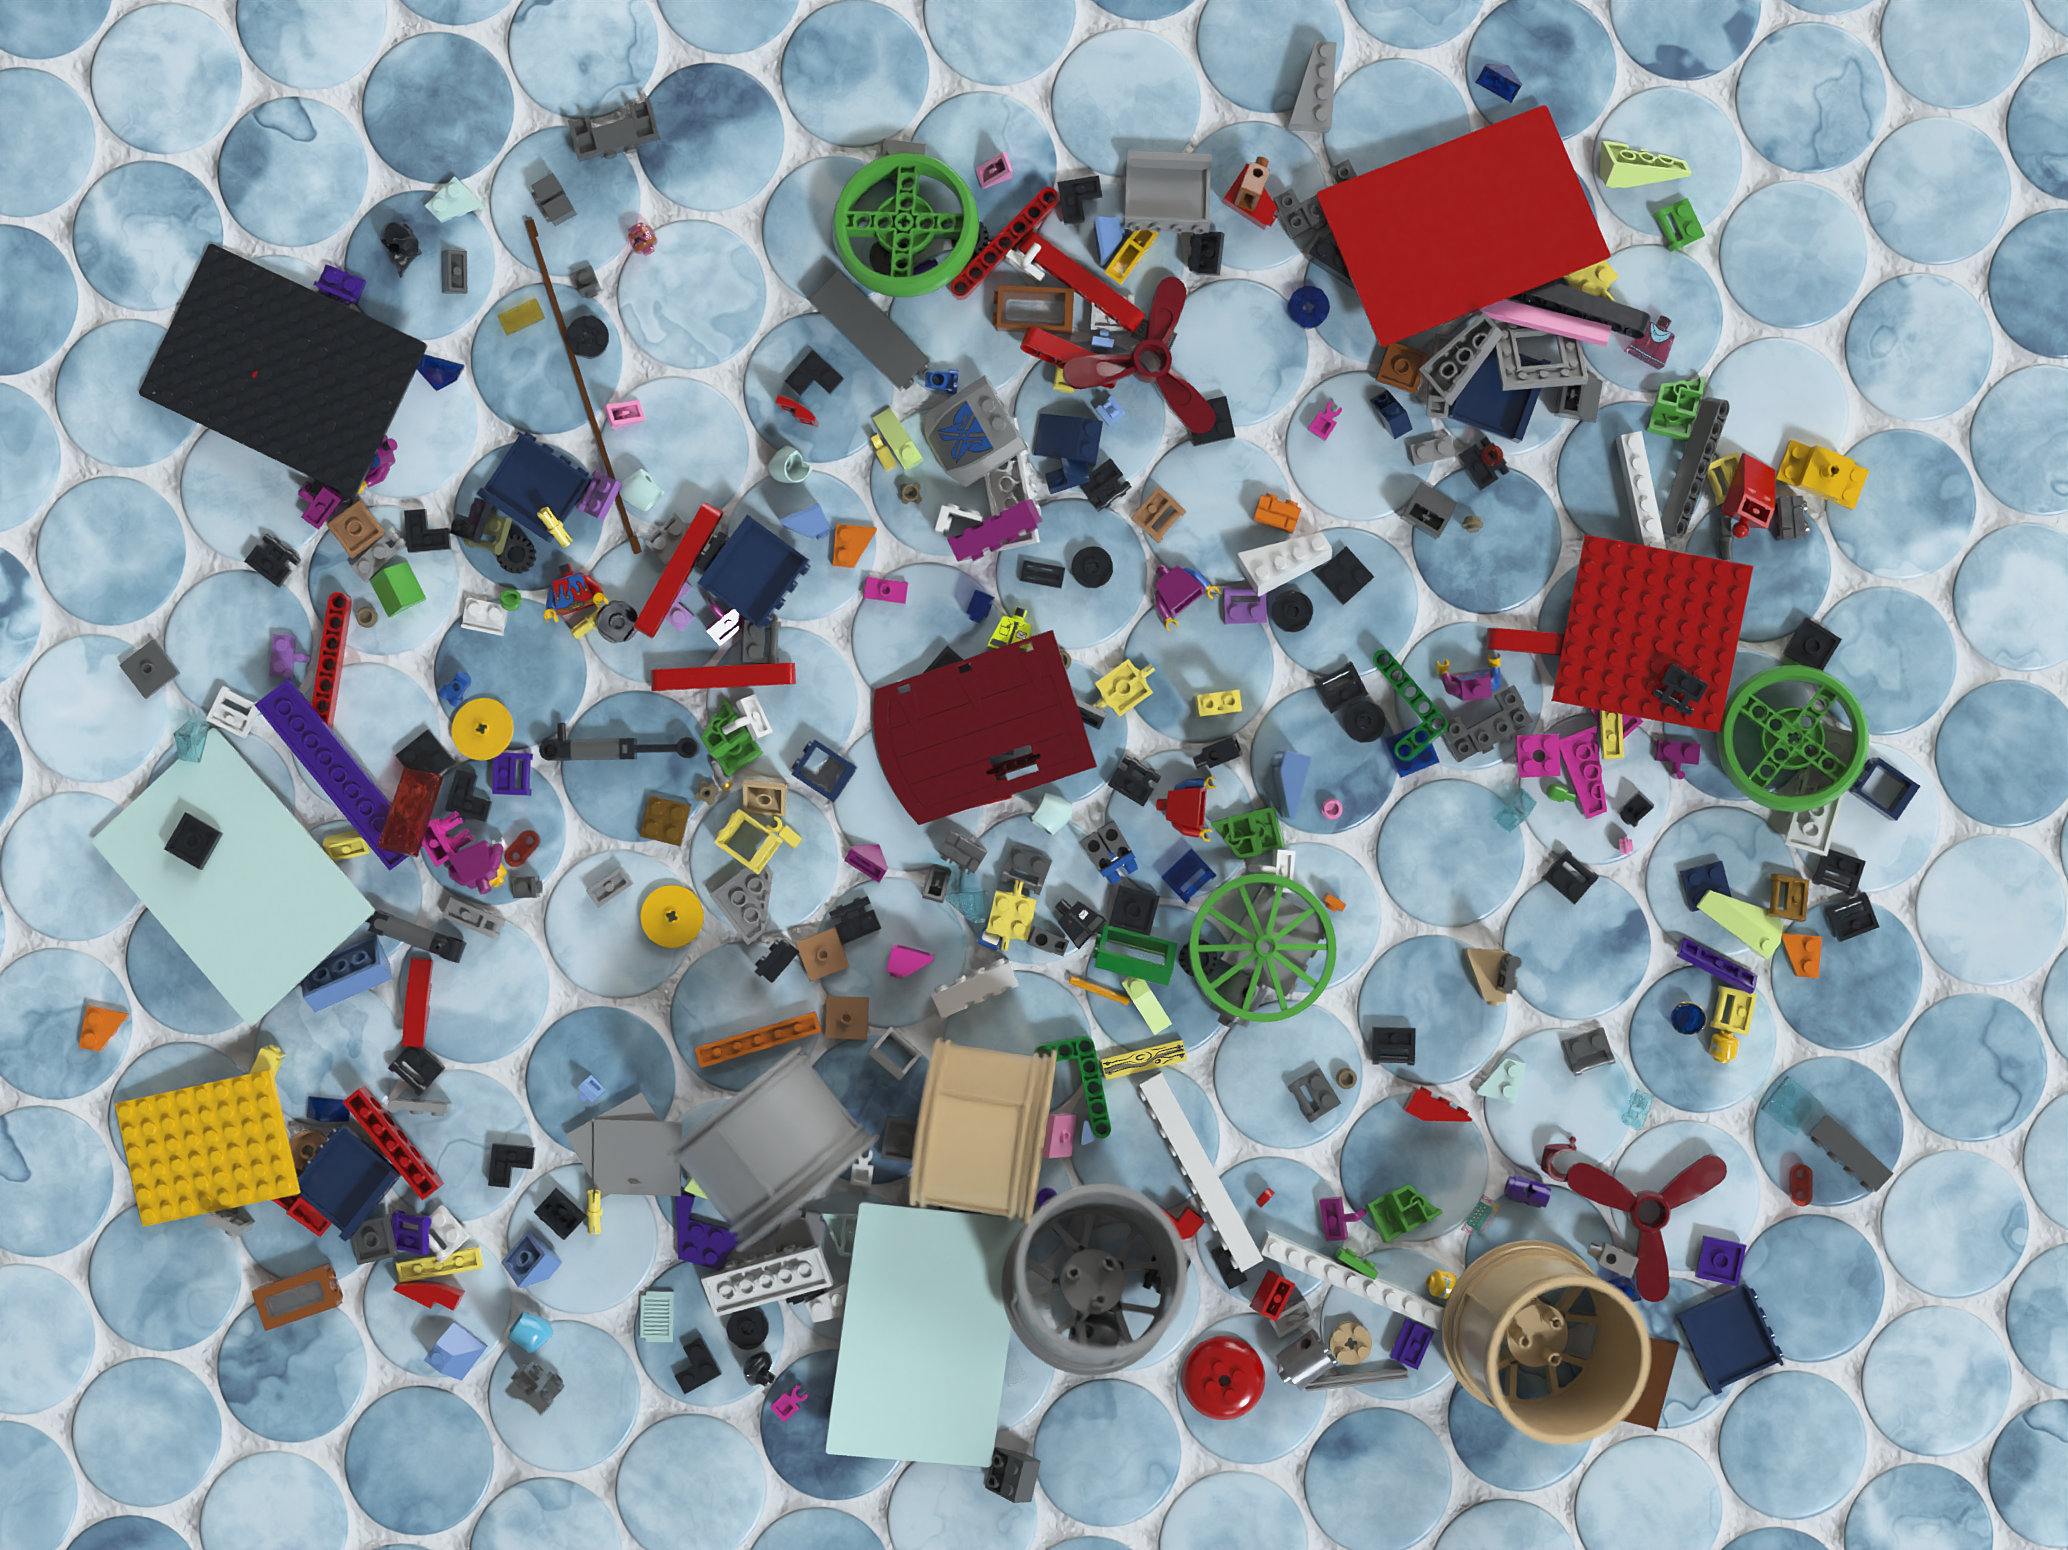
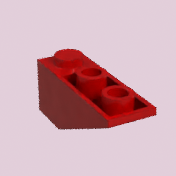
M1422 1086L1420 1089L1413 1087L1402 1108L1422 1121H1472V1118L1468 1116L1469 1111L1460 1106L1457 1109L1449 1106L1450 1101L1441 1096L1438 1099L1431 1096L1432 1091Z

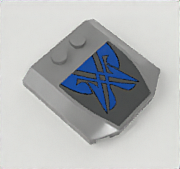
M986 375L924 414L925 436L947 475L966 487L1028 448L1019 430L1014 427L996 395V390Z

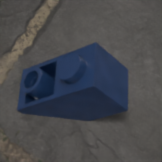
M1388 390L1369 400L1384 428L1394 439L1413 430L1407 411Z

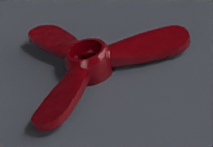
M1167 277L1160 281L1149 312L1146 340L1137 344L1130 354H1099L1073 358L1063 368L1062 376L1066 384L1073 389H1086L1110 384L1133 375L1141 382L1155 383L1169 408L1189 431L1194 434L1208 432L1215 423L1213 408L1190 383L1170 369L1172 356L1166 345L1186 300L1184 283L1176 277ZM1141 351H1151L1158 356L1161 362L1159 372H1148L1142 368L1139 362Z
M1717 1155L1703 1156L1681 1171L1658 1193L1650 1190L1634 1193L1611 1175L1590 1164L1581 1162L1573 1164L1568 1169L1566 1182L1573 1192L1589 1200L1627 1212L1629 1221L1639 1230L1636 1256L1639 1259L1636 1265L1637 1289L1645 1300L1659 1302L1668 1295L1670 1289L1668 1260L1661 1230L1668 1224L1672 1209L1700 1197L1720 1184L1726 1177L1727 1166ZM1650 1199L1658 1204L1660 1214L1655 1221L1648 1224L1639 1218L1637 1212L1641 1203Z

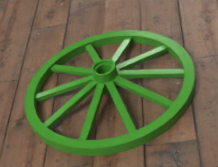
M1251 874L1225 883L1203 902L1191 926L1189 958L1193 974L1200 988L1217 1007L1243 1020L1274 1022L1301 1013L1323 993L1335 967L1336 937L1326 910L1309 890L1299 883L1282 876ZM1270 883L1277 885L1265 935L1244 886L1246 884ZM1237 887L1257 937L1213 909L1214 903L1224 894ZM1283 888H1287L1303 898L1311 907L1271 937ZM1314 912L1321 922L1326 939V944L1276 943ZM1207 913L1253 944L1198 945L1200 929ZM1262 941L1267 942L1269 945L1267 953L1260 949ZM1277 950H1326L1325 966L1319 981H1315L1278 953ZM1253 951L1211 984L1203 972L1199 958V952ZM1258 957L1242 1009L1224 1000L1214 989ZM1272 957L1314 988L1307 997L1289 1009ZM1264 960H1266L1281 1008L1280 1012L1254 1013L1248 1011Z

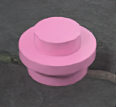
M1336 799L1324 801L1321 807L1323 816L1330 820L1340 817L1343 810L1341 803Z
M1627 835L1624 838H1619L1620 854L1629 856V852H1633L1632 839H1628Z

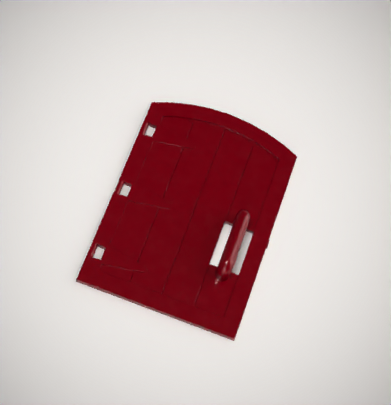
M1053 630L875 689L873 706L874 732L880 761L896 797L918 825L1001 798L1004 799L1013 794L1097 767ZM1032 643L1033 650L1022 653L1020 646ZM970 663L972 670L961 674L958 667ZM909 684L911 691L900 694L898 687ZM1027 745L1031 746L1032 753L995 765L990 763L989 758ZM1037 764L1038 771L997 784L996 777Z

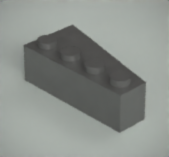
M1825 1115L1808 1133L1811 1136L1810 1141L1818 1148L1822 1146L1827 1151L1826 1155L1835 1163L1838 1161L1844 1167L1843 1170L1849 1176H1854L1860 1182V1186L1867 1192H1877L1894 1174L1829 1115Z

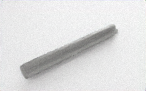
M1406 1368L1320 1377L1305 1387V1390L1309 1392L1408 1380V1370Z

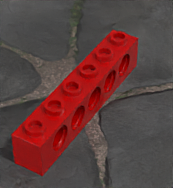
M366 1086L359 1088L343 1101V1104L422 1201L444 1184Z

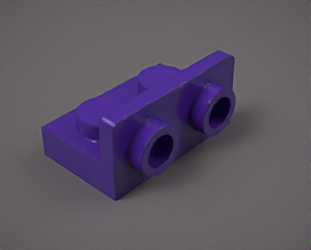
M326 264L319 281H315L313 285L319 289L318 293L330 297L331 294L338 297L337 301L349 306L350 302L358 304L367 282Z

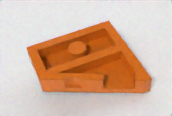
M1782 933L1781 940L1786 948L1787 957L1792 963L1791 967L1795 976L1818 978L1822 937Z

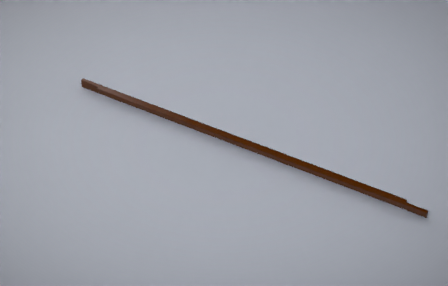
M534 219L525 221L608 476L615 479L575 354L567 344V329L544 258L536 240V237L539 235ZM618 491L615 498L633 552L638 554L642 550L637 535H633L626 509Z

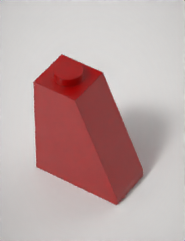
M1246 163L1225 195L1222 203L1265 230L1267 225L1271 227L1278 217L1275 215L1278 208L1265 188L1262 190L1254 212L1234 205L1249 164Z

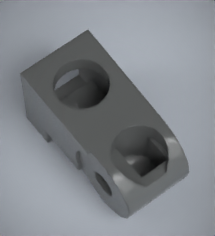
M1033 925L1026 943L1064 957L1069 940Z

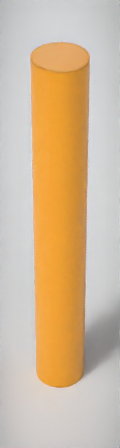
M1072 975L1070 977L1069 984L1125 1005L1129 1003L1130 997Z

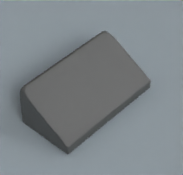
M449 249L442 251L443 294L468 293L467 251Z

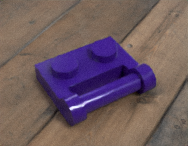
M502 752L495 757L493 763L492 794L531 796L532 789H529L531 760H533V754ZM516 759H522L521 789H515Z
M396 1210L392 1215V1229L397 1250L420 1255L428 1254L431 1218L424 1215L421 1217L409 1215L404 1211ZM403 1222L418 1225V1230L403 1227Z

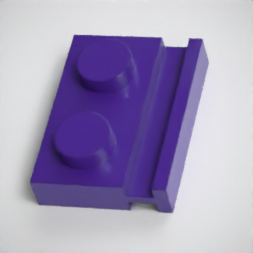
M1405 1318L1389 1357L1418 1370L1435 1331Z

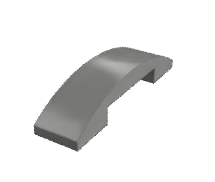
M1435 334L1431 358L1456 336ZM1428 381L1426 417L1447 419L1449 404Z

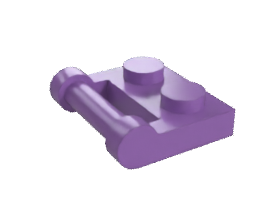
M594 470L592 474L593 479L581 503L578 502L576 508L604 521L622 483Z
M1223 587L1224 624L1267 623L1266 593L1259 596V602L1231 603V596H1257L1252 587Z

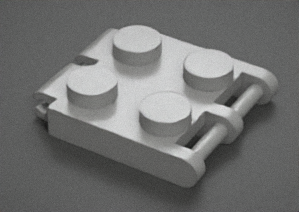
M675 512L672 514L673 517L663 526L660 525L651 537L643 540L666 567L688 530L687 525Z
M797 1208L794 1212L789 1213L780 1224L776 1253L783 1251L781 1247L785 1248L789 1245H795L796 1248L802 1246L803 1249L819 1245L824 1220H820L821 1212L807 1210L804 1217L802 1216L803 1209Z

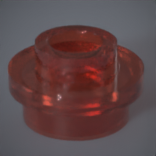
M1489 445L1482 451V460L1488 466H1496L1503 459V452L1497 445ZM1489 452L1495 453V459L1489 458Z

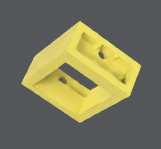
M1240 690L1194 696L1196 717L1242 711Z
M738 809L737 812H733L730 815L726 827L717 833L714 843L759 875L783 840ZM745 820L768 836L750 862L727 846Z

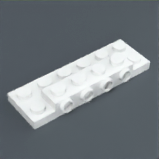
M1010 418L1014 427L1019 430L1017 418ZM1025 442L1028 446L1027 449L984 476L992 517L995 515L999 516L1000 512L1028 499H1032L1041 516L1040 506L1035 503L1034 496H1037V488L1031 482L1033 467L1027 460V455L1030 453L1027 442ZM1038 529L1028 534L1026 531L1020 533V538L1011 543L1008 540L1001 543L1002 547L998 551L1039 543Z
M1822 724L1825 732L1824 748L1847 764L1852 750V732ZM1812 746L1811 748L1807 747L1805 754L1813 757L1815 749ZM1823 759L1822 767L1830 770L1833 767V763L1829 759ZM1809 765L1800 769L1798 779L1801 780L1800 787H1795L1792 796L1814 793L1823 789L1832 781ZM1845 793L1823 807L1803 812H1788L1786 819L1790 821L1784 845L1827 856Z
M820 1244L804 1249L802 1246L796 1248L795 1245H789L782 1252L776 1253V1250L768 1251L764 1254V1257L757 1258L756 1255L747 1257L744 1260L745 1262L737 1263L736 1260L730 1261L725 1264L722 1271L704 1275L701 1278L715 1317L830 1287L834 1283Z

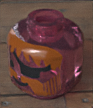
M641 222L628 230L627 241L634 253L647 256L655 251L654 247L658 243V238L650 225Z

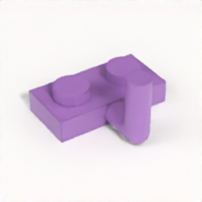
M273 634L269 676L293 678L294 662L307 663L310 661L309 655L295 653L296 636Z

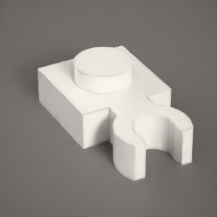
M869 1150L868 1157L860 1156L857 1158L859 1163L853 1162L850 1185L871 1187L874 1165H869L868 1162L872 1159V1150Z

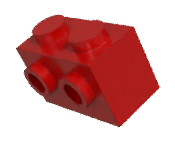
M1268 1269L1249 1307L1277 1322L1295 1283Z

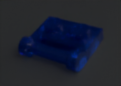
M1191 848L1161 878L1185 904H1188L1191 901L1190 898L1217 875ZM1202 869L1205 873L1183 892L1180 888Z

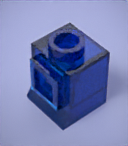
M975 589L966 614L970 615L969 620L980 624L981 620L987 619L992 607L990 603L995 600V597Z

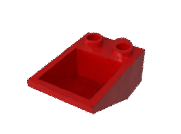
M1745 453L1741 455L1721 509V513L1739 521L1732 527V534L1739 539L1745 538L1748 535L1749 527L1768 529L1775 510V469Z

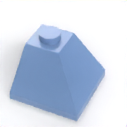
M1094 217L1093 228L1100 268L1107 264L1121 244L1122 236H1125L1124 224H1120L1119 218Z
M819 503L780 520L784 528L812 539L815 537L817 540L825 538L829 535L828 532L831 531V527Z
M528 1230L501 1263L519 1288H524L549 1279L562 1264V1261L554 1250Z
M454 1321L434 1345L424 1361L439 1373L462 1381L488 1346Z

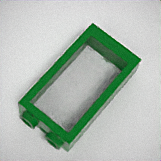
M1104 924L1102 933H1097L1095 944L1098 946L1095 945L1092 958L1096 959L1095 968L1165 986L1169 985L1174 968L1177 943Z

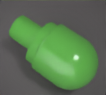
M1551 784L1546 789L1547 797L1553 801L1564 803L1565 800L1574 802L1576 794L1567 792L1568 788L1562 785Z

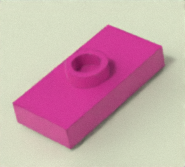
M867 577L864 598L906 604L908 583Z

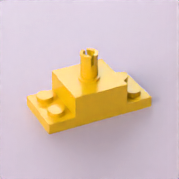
M1789 440L1775 480L1853 510L1869 470L1855 465V460L1818 445L1810 447L1797 441Z

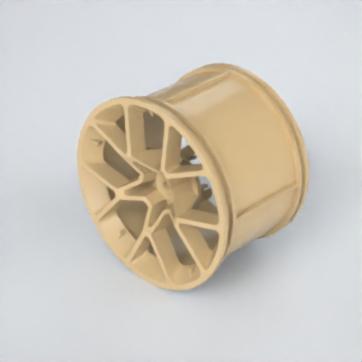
M938 1037L936 1039L918 1127L910 1192V1204L912 1206H916L917 1202H920V1207H926L927 1204L1009 1216V1221H1013L1015 1217L1019 1218V1223L1025 1222L1026 1229L1027 1225L1030 1224L1033 1214L1046 1136L1057 1050H1052L1050 1057H1048V1054H1044V1057L1040 1058L1039 1053H1034L1033 1057L953 1044L952 1039H947L946 1043L943 1042V1038Z
M1522 1240L1510 1242L1486 1252L1463 1272L1455 1283L1445 1306L1442 1321L1443 1349L1449 1367L1458 1382L1473 1397L1486 1405L1498 1409L1513 1426L1536 1440L1566 1445L1594 1439L1622 1421L1632 1410L1644 1389L1650 1367V1342L1640 1313L1622 1292L1595 1275L1580 1257L1562 1246L1540 1240ZM1570 1285L1554 1307L1543 1304L1537 1297V1295L1547 1290ZM1587 1288L1593 1299L1597 1314L1570 1312L1568 1310L1583 1289ZM1566 1321L1593 1323L1597 1326L1596 1340L1594 1339L1595 1346L1589 1359L1563 1352L1568 1339ZM1505 1336L1507 1348L1497 1357L1501 1338ZM1561 1360L1583 1367L1581 1373L1563 1389H1559L1556 1366L1561 1363ZM1518 1364L1531 1367H1545L1549 1391L1548 1396L1537 1399H1519L1516 1396ZM1506 1367L1504 1396L1500 1391L1497 1372Z

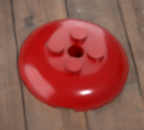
M1215 1336L1200 1342L1190 1351L1182 1369V1387L1187 1400L1199 1413L1216 1420H1231L1248 1413L1260 1400L1265 1387V1369L1258 1353L1245 1341L1232 1336ZM1222 1375L1230 1377V1380L1225 1384H1220L1218 1381Z

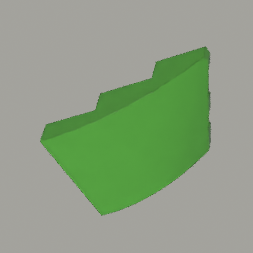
M1699 377L1697 380H1681L1676 383L1661 384L1653 405L1647 432L1688 442L1706 378Z
M724 699L721 703L722 707L717 715L711 719L710 725L705 729L701 739L709 753L717 758L726 775L730 777L763 754V751L756 740L752 739L746 725L729 734L723 733L722 728L740 718L729 701Z
M1275 806L1252 810L1211 822V826L1216 828L1223 837L1224 842L1232 848L1234 854L1239 859L1257 856L1263 851L1283 848L1285 846Z
M1409 1184L1364 1205L1384 1243H1388L1401 1234L1409 1232L1443 1213L1442 1210L1429 1203L1427 1198L1419 1195Z

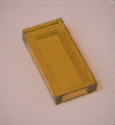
M536 298L498 315L507 336L546 319Z

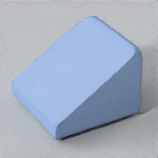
M1087 1118L1083 1119L1080 1139L1081 1146L1096 1139Z

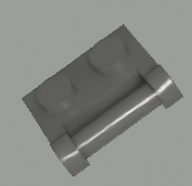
M742 620L740 662L779 663V657H777L778 630L781 628V622L771 621L767 628H770L769 657H763L766 627L763 626L760 629L749 620Z
M1013 846L1000 881L1015 884V880H1019V883L1023 881V888L1034 891L1036 895H1040L1052 860ZM1011 868L1039 877L1038 882L1034 883L1010 874Z
M1509 953L1503 954L1496 990L1506 994H1512L1513 990H1516L1518 978L1515 977L1516 969L1522 964L1519 957Z
M1603 1027L1562 1040L1575 1077L1582 1075L1584 1071L1605 1064L1612 1065L1616 1063ZM1603 1050L1605 1056L1578 1064V1058Z
M1320 1067L1288 1086L1289 1091L1294 1093L1305 1111L1306 1119L1309 1123L1317 1120L1320 1116L1341 1104ZM1306 1085L1319 1109L1313 1110L1300 1089L1301 1086Z

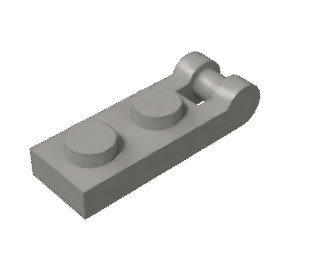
M394 527L388 529L384 536L351 566L365 583H368L407 545V540L404 537L401 538ZM390 540L395 543L392 548L387 544Z
M450 897L442 916L497 940L500 935L499 930L506 921L502 917L488 913L453 897ZM487 921L493 922L491 929L485 927Z
M396 1098L390 1101L387 1107L392 1113L402 1109L410 1110L411 1114H423V1111L431 1112L432 1116H444V1113L451 1111L452 1102Z

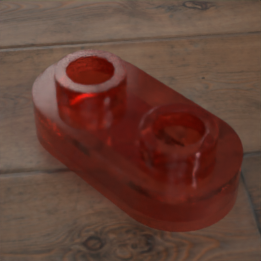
M533 830L522 832L504 854L505 862L511 867L523 865L539 847L541 842L539 834ZM529 836L534 840L531 845L527 843ZM515 852L519 853L520 858L518 860H515L513 858V854Z
M1798 1163L1793 1165L1789 1172V1197L1794 1204L1801 1207L1807 1206L1812 1201L1813 1173L1810 1167ZM1802 1170L1803 1175L1797 1177V1172ZM1799 1191H1802L1803 1193L1801 1198H1797V1193Z

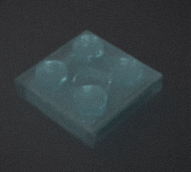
M1786 1076L1761 1109L1796 1136L1822 1103L1793 1079Z

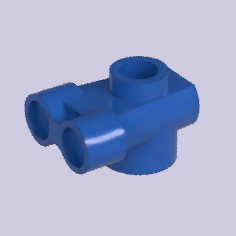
M948 369V372H926L925 387L946 391V394L955 395L957 393L959 371ZM933 377H937L939 379V383L937 385L933 384Z
M459 671L447 684H443L437 693L441 698L448 700L450 705L458 707L463 701L462 696L465 690L471 684V678L467 673Z

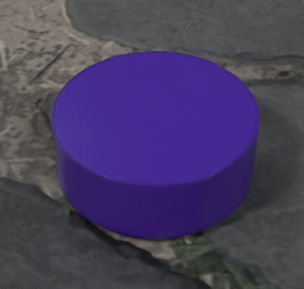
M1050 1187L1042 1188L1037 1194L1038 1205L1043 1207L1049 1200L1056 1197V1191Z

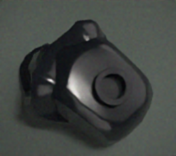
M394 221L384 226L381 231L380 240L391 254H395L394 261L401 278L412 261L422 254L419 249V241L413 234V230L405 223L400 224Z

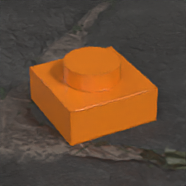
M1326 893L1322 899L1326 902L1325 907L1333 912H1336L1337 909L1342 912L1346 906L1345 903L1329 893Z

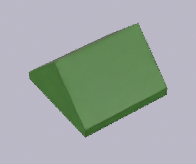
M407 561L385 568L369 580L388 618L427 599Z

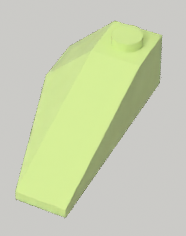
M1602 141L1600 176L1605 186L1610 188H1627L1689 177L1692 173L1686 161L1662 154L1655 157L1647 153L1648 150L1640 149V152L1628 149L1629 145L1608 141Z
M1711 890L1706 892L1696 906L1748 949L1762 958L1768 960L1781 942L1784 922L1778 917L1767 916V909Z

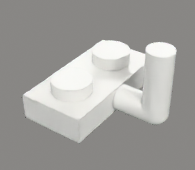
M1037 243L1032 245L1026 255L1019 250L1015 252L1012 249L1007 253L1006 260L1038 284H1041L1045 278L1044 269L1035 262L1031 264V261L1041 249V246Z
M756 694L737 701L736 705L742 718L722 728L724 734H729L746 725L753 740L773 732Z
M1273 849L1272 866L1250 864L1248 869L1254 873L1273 874L1293 880L1296 851ZM1270 884V890L1275 892L1277 885ZM1283 888V892L1292 893L1291 890Z

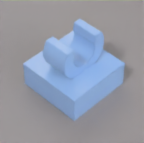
M1101 329L1099 337L1093 336L1091 352L1099 354L1112 353L1114 339H1108L1109 330Z
M1110 396L1095 409L1108 426L1125 413L1113 396Z
M590 1075L578 1086L582 1093L577 1098L582 1103L587 1099L593 1102L605 1089Z

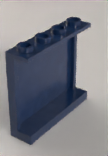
M1493 348L1453 404L1449 405L1448 418L1520 443L1525 435L1541 388L1502 391L1495 350ZM1519 353L1521 367L1550 365L1551 361L1545 359L1540 361Z
M518 431L519 437L484 489L481 487L476 494L484 500L493 503L494 507L545 541L551 543L554 536L548 533L547 526L538 517L537 513L542 508L549 507L555 518L563 524L592 480L588 478L589 473L578 467L576 470L571 467L570 464L572 462L563 455L558 458L552 454L554 449L545 443L542 446L535 442L537 438L527 431L525 434Z
M747 514L697 583L758 628L762 629L763 626L767 628L773 620L772 613L775 609L779 611L786 602L783 598L788 592L792 593L797 587L798 583L796 581L799 576H805L811 567L809 565L810 560Z
M344 1125L340 1128L335 1127L329 1133L327 1143H323L315 1151L316 1157L313 1160L310 1159L303 1166L302 1169L305 1171L301 1176L297 1175V1180L300 1188L298 1195L342 1232L339 1237L343 1241H347L354 1236L402 1175L388 1160L348 1126Z
M1745 1284L1675 1314L1707 1387L1714 1395L1722 1393L1721 1388L1776 1363L1780 1366L1784 1365L1781 1359L1784 1357L1778 1345L1775 1346L1773 1341L1775 1335L1771 1327H1767L1764 1321L1767 1319L1766 1314L1756 1303V1300H1758L1757 1294L1753 1288H1749Z

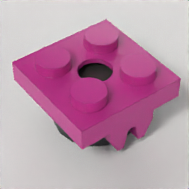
M1559 734L1515 736L1516 747L1514 748V754L1516 758L1514 759V764L1517 766V778L1561 776Z

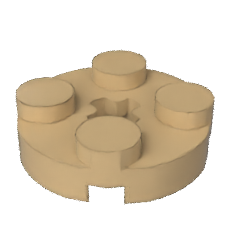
M1345 1321L1338 1324L1330 1335L1329 1347L1339 1362L1353 1365L1369 1357L1372 1340L1369 1332L1362 1325L1354 1321ZM1348 1338H1352L1353 1341H1356V1344L1353 1345V1348L1345 1346V1343L1348 1342Z

